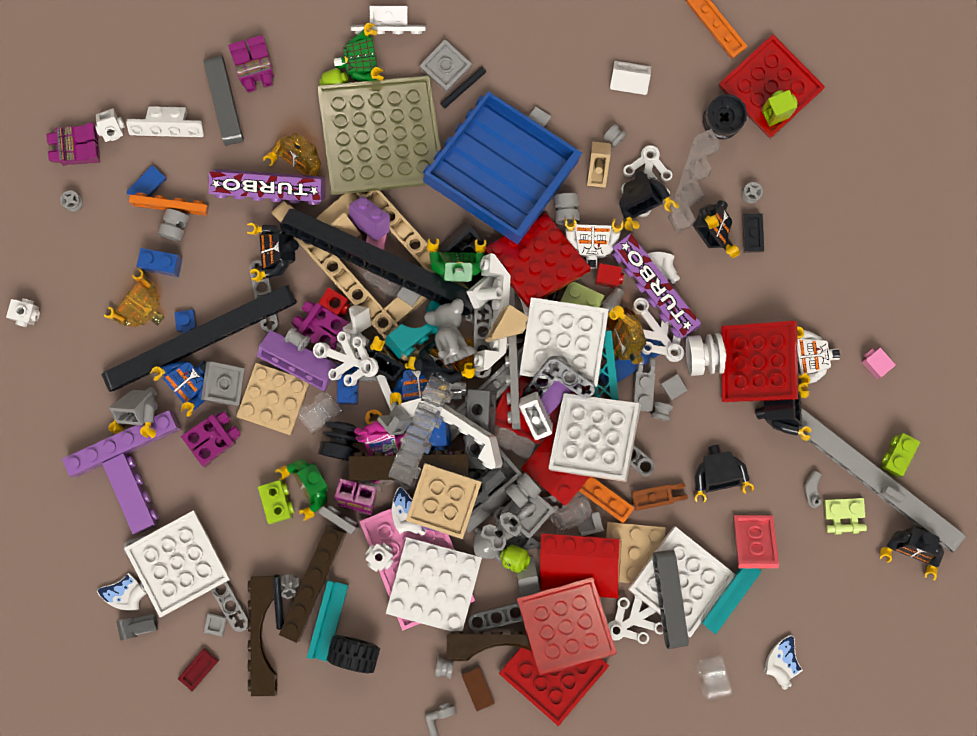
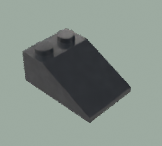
M464 222L439 245L438 249L440 252L477 253L475 251V240L478 239V245H483L484 241L469 224ZM480 272L473 276L472 281L468 282L473 287L484 276H481Z

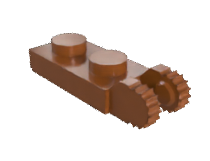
M685 483L671 486L669 484L631 492L635 511L673 504L676 501L688 499L687 495L683 494L678 495V497H672L671 490L683 489Z

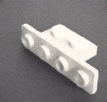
M370 6V23L375 24L371 30H377V34H385V31H392L393 34H403L404 31H411V34H422V31H426V25H408L407 6ZM352 25L351 31H355V34H358L364 30L365 25Z
M149 106L146 119H127L126 121L129 135L204 137L202 121L186 120V107Z

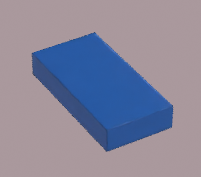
M152 165L126 193L129 195L144 193L147 197H150L167 178Z

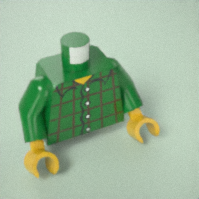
M366 23L364 30L343 47V57L334 58L335 68H346L348 76L358 82L375 81L376 79L382 81L384 79L383 76L379 75L384 70L377 67L372 37H370V35H377V30H371L375 26L372 23Z
M436 238L435 244H432L430 239H428L427 250L431 252L429 254L431 268L435 273L441 275L443 280L472 281L473 276L482 271L480 269V262L484 256L483 253H485L486 240H484L483 245H478V239L475 240V251L477 253L437 252L439 239Z

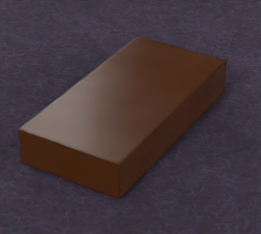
M480 667L461 674L476 711L495 704Z

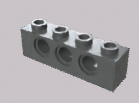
M468 390L465 397L467 404L465 417L477 425L479 424L483 429L495 436L497 391ZM478 405H481L482 407L481 414H479L477 411ZM464 434V454H468V468L489 469L482 464L483 461L478 459L485 444H479L480 452L477 453L475 446L478 443L474 441V437L470 434Z

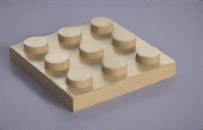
M255 363L236 417L292 436L310 384L293 375Z
M424 463L406 521L463 539L482 482Z
M607 522L606 538L622 539L619 582L632 583L651 558L653 552L656 551L664 540L666 527Z

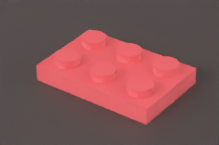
M734 515L733 522L738 568H778L779 558L773 515Z

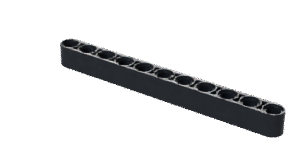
M289 209L280 223V228L285 233L440 305L452 303L455 299H461L464 304L462 315L468 316L474 309L467 294L469 289L452 281H445L439 275L303 212Z
M290 285L282 286L103 372L101 376L108 391H116L150 375L152 368L175 363L295 305L297 300Z

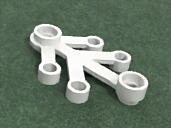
M653 145L644 147L641 151V157L631 165H626L623 170V174L626 177H632L635 170L645 164L643 172L651 178L657 179L652 172L654 165L661 173L660 178L663 182H669L672 178V172L667 170L659 160L660 152ZM651 152L653 157H647V153ZM631 168L633 172L628 174L626 169ZM668 173L670 178H664L663 174ZM624 183V184L622 185V187H621V193H622V194H623V188H624L625 183ZM651 210L639 216L646 217L650 214Z
M644 298L636 299L633 304V311L641 315L653 331L643 330L635 326L630 331L631 338L639 339L642 337L661 341L665 347L645 342L641 347V351L646 355L651 352L665 355L671 362L680 361L684 356V349L680 346V337L676 338L673 335L671 342L667 337L669 323H664L661 320L660 327L648 311V301ZM641 305L643 310H638L637 306ZM637 330L639 335H634L633 331ZM644 346H649L651 350H645ZM671 351H676L677 356H673Z
M341 331L337 335V339L342 344L346 354L331 349L327 343H316L313 347V353L317 358L331 357L344 362L336 369L329 371L328 376L331 380H339L344 372L354 366L359 368L353 374H348L344 377V384L346 386H354L361 377H373L378 372L377 361L374 358H370L365 349L366 340L364 337H355L353 339V346L357 348L361 360L355 356L349 342L351 336L347 331Z
M634 595L635 598L630 617L623 621L625 609L629 607L630 602L627 598H619L615 620L608 624L613 640L627 637L637 640L641 644H646L649 641L647 633H636L627 630V628L633 625L653 630L657 634H663V630L661 632L656 630L658 625H662L661 622L654 623L643 620L656 611L651 607L640 611L642 600ZM621 600H625L627 602V605L625 607L620 606ZM614 627L620 629L618 634L613 633ZM642 634L646 636L644 642H641L639 639Z

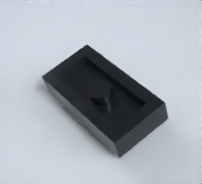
M743 214L744 253L764 252L763 214Z

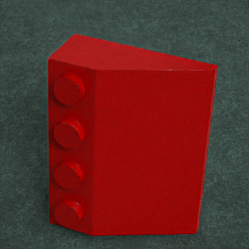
M556 426L552 434L548 435L521 469L566 506L590 476L548 469Z
M541 534L540 592L593 577L599 597L618 599L622 539Z

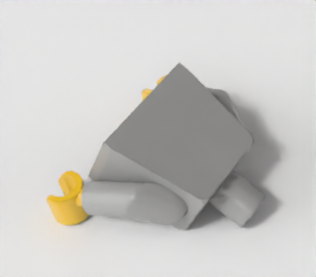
M152 387L145 391L132 390L112 404L109 409L113 414L114 422L109 424V431L114 434L122 432L124 428L119 423L143 425L145 423L140 429L141 435L145 438H148V436L154 438L156 430L151 428V423L154 420V411L158 408L154 399L157 396V391Z

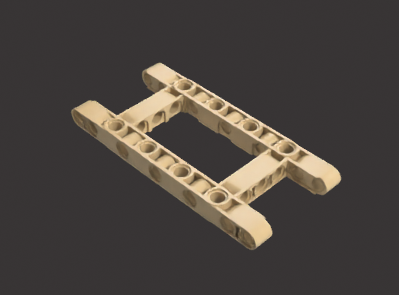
M380 190L369 191L367 194L361 192L343 194L316 218L330 225L343 213L349 217V205L364 196L387 214L395 215V219L390 222V233L399 240L402 247L416 262L418 261L424 269L436 274L431 268L429 255L431 252L427 250V242ZM283 201L271 213L281 223L287 211L294 208ZM294 237L353 305L369 308L371 325L384 340L392 331L399 327L398 325L427 300V298L421 296L415 305L411 307L397 297L383 309L337 256L311 244H306L304 241ZM413 242H419L421 244L420 247L415 250L412 249L410 246ZM337 264L338 269L331 272L329 271V266ZM452 281L462 287L467 288L462 281ZM358 291L362 292L363 297L360 300H355L354 294ZM381 320H388L387 327H379L378 324ZM416 346L414 347L415 351L408 357L404 355L401 359L408 362L410 356H418L419 351L416 349Z

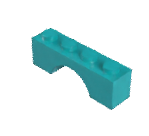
M431 301L426 311H435L441 305ZM429 323L420 328H410L401 324L387 336L385 344L399 359L404 355L408 357L415 351V346L418 344L422 346L428 341L430 334L433 333L435 335L440 329Z

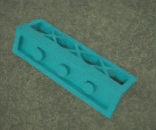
M608 330L605 331L603 345L605 354L602 352V355L605 356L606 364L602 369L600 368L599 376L602 372L607 376L608 383L604 388L597 384L594 394L595 397L599 398L606 392L611 400H619L612 331Z
M738 568L735 572L736 575L701 624L714 634H717L762 571L758 568Z
M332 580L327 581L307 658L328 662L326 658L332 636L336 635L349 585Z

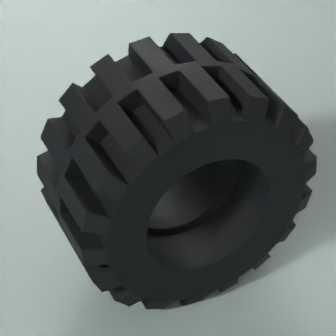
M336 635L332 636L326 660L330 664L343 669L366 674L374 673L380 648L375 644L360 639Z

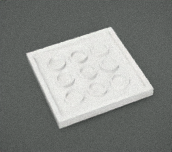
M531 298L519 375L534 377L549 357L558 356L594 382L595 387H597L609 309ZM557 362L555 364L550 363L551 369L548 371L550 375L553 368L558 369ZM570 372L564 376L567 381H574L576 378L575 374ZM540 376V377H539V378H542V379H547L545 376Z
M564 393L548 469L627 482L641 408L640 403L597 397L583 398L579 395Z
M194 510L124 548L160 618L231 580Z
M673 526L655 552L671 549L675 551L688 637L691 638L736 574L681 530ZM651 556L628 590L660 614L653 559Z
M406 537L386 614L451 632L463 631L482 558Z

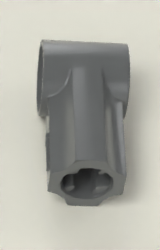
M155 614L116 621L120 641L158 630V621Z

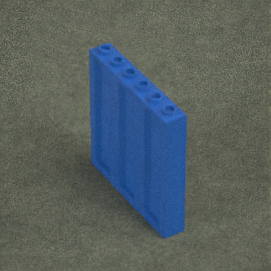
M488 91L485 96L481 95L476 102V108L469 110L465 117V122L459 123L455 130V135L453 137L450 136L446 140L445 148L436 153L435 161L432 165L428 164L425 167L423 182L502 235L519 244L577 165L582 152Z

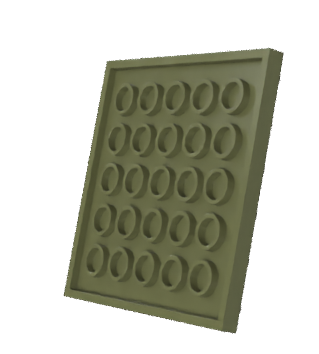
M430 76L317 86L331 195L427 185L423 182V171L428 164L432 165L435 161L436 153L441 150Z

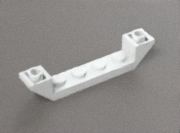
M490 253L481 259V276L494 277L493 288L500 287L503 291L501 299L492 301V327L501 309L509 305L511 276L495 254ZM507 338L491 341L489 343L491 351L482 350L477 352L474 358L477 372L488 370L506 353Z
M434 396L422 397L400 404L412 418L423 416L426 409L433 414L441 415L443 421L456 425L461 433L465 435L470 434L474 437V441L480 445L485 444L478 459L483 461L482 464L485 467L495 469L502 466L503 463L496 436Z

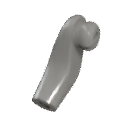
M813 470L804 484L807 502L812 508H818L822 502L817 490L818 482L822 475Z

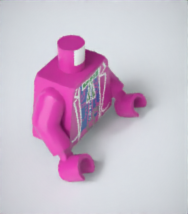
M374 421L363 427V429H355V433L359 435L355 439L365 443L368 456H373V452H385V456H393V452H401L400 446L408 444L407 433L389 435L379 421ZM373 480V481H370V482L373 483V484H376V483H378L380 480Z

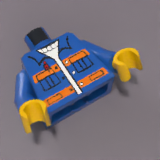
M181 361L152 368L150 374L153 372L158 374L153 380L158 381L162 375L164 376L162 379L183 402L181 411L183 409L189 410L186 416H191L192 411L205 402V400H201L206 369L205 361L197 367L191 362Z
M411 369L403 371V376L398 379L393 393L390 394V405H393L392 403L396 401L400 405L402 402L428 396H434L438 400H442L443 395L450 397V392L447 386L427 381L420 371Z

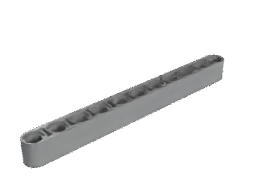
M801 408L802 426H799V429L808 426L812 430L811 433L803 432L805 435L811 436L808 442L921 530L940 537L939 543L952 553L957 550L966 538L962 532ZM890 486L905 494L904 501L897 503L881 494L883 487Z

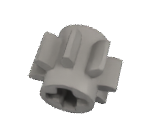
M458 381L452 387L447 386L450 396H453V401L462 400V396L467 394L466 381Z
M286 574L281 577L282 597L290 599L296 596V592H298L301 585L299 578L292 574Z

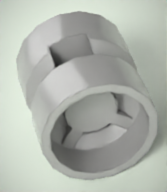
M562 193L555 195L554 206L558 209L555 212L556 224L565 225V218H567V223L570 224L573 222V217H575L576 223L580 222V213L576 209L579 206L578 194Z
M166 208L163 216L165 222L160 224L157 234L164 238L181 242L184 235L183 228L187 226L190 217L182 212Z
M524 473L517 479V484L510 485L505 492L522 510L529 503V498H535L541 492V489Z

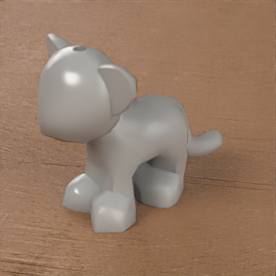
M455 299L452 303L443 304L435 311L427 312L424 316L427 323L440 329L435 335V343L439 350L438 356L443 358L444 365L454 363L476 353L473 347L467 346L462 334L458 330L461 325L464 307L461 299Z
M534 503L528 504L517 515L511 512L502 513L495 526L489 524L483 526L482 530L477 527L473 529L475 534L473 541L475 555L483 559H495L498 562H502L500 551L504 549L506 540L513 536L517 537L522 529L521 521L535 510L536 505Z

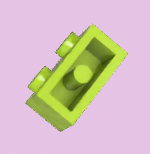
M780 90L772 94V97L763 106L762 112L769 127L789 119L796 110L797 99L794 95H791L790 90L785 92Z
M905 433L895 435L890 442L891 447L889 451L884 454L881 460L882 465L880 469L895 477L904 476L920 441Z
M278 480L258 487L268 524L293 518L292 513H295L293 503L288 501L289 489L287 483L284 484L282 480Z

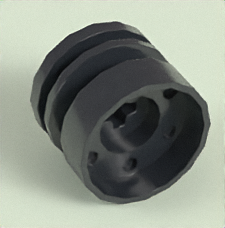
M724 94L716 97L703 114L702 123L705 131L709 136L719 140L733 137L747 120L746 106L740 98L734 95ZM724 116L726 119L721 122L720 119Z
M325 421L324 427L332 429V432H322L323 435L330 437V441L320 442L319 455L349 461V457L353 456V453H360L359 449L352 447L353 443H362L354 437L356 434L355 429L358 427L340 421Z

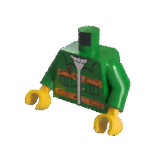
M299 459L287 466L284 465L278 468L275 473L279 471L282 474L279 480H283L292 473L310 504L309 507L299 511V515L305 514L303 521L313 518L314 512H317L326 504L328 490L327 484L315 464H309L304 459Z

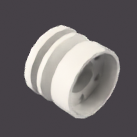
M720 333L714 334L713 339L711 334H707L705 343H703L700 335L686 337V361L690 376L704 375L705 366H707L710 375L715 373V367L718 374L724 373L726 350Z

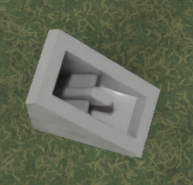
M533 556L530 557L527 569L517 573L521 597L540 592Z

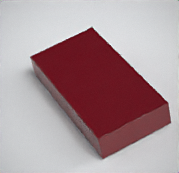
M203 648L179 676L178 680L188 689L194 691L219 660Z

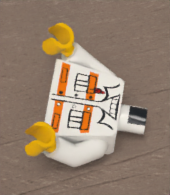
M573 217V222L570 224L567 223V218H565L564 223L567 227L566 238L582 258H586V262L591 269H597V258L603 259L606 255L611 254L613 251L612 247L618 243L624 221L622 220L620 225H615L614 218L612 226L578 225L575 217Z
M797 327V338H799L797 339L798 378L802 381V384L798 386L802 387L815 383L826 375L827 369L831 368L830 361L840 360L839 348L829 349L828 342L820 336L803 330L802 327Z

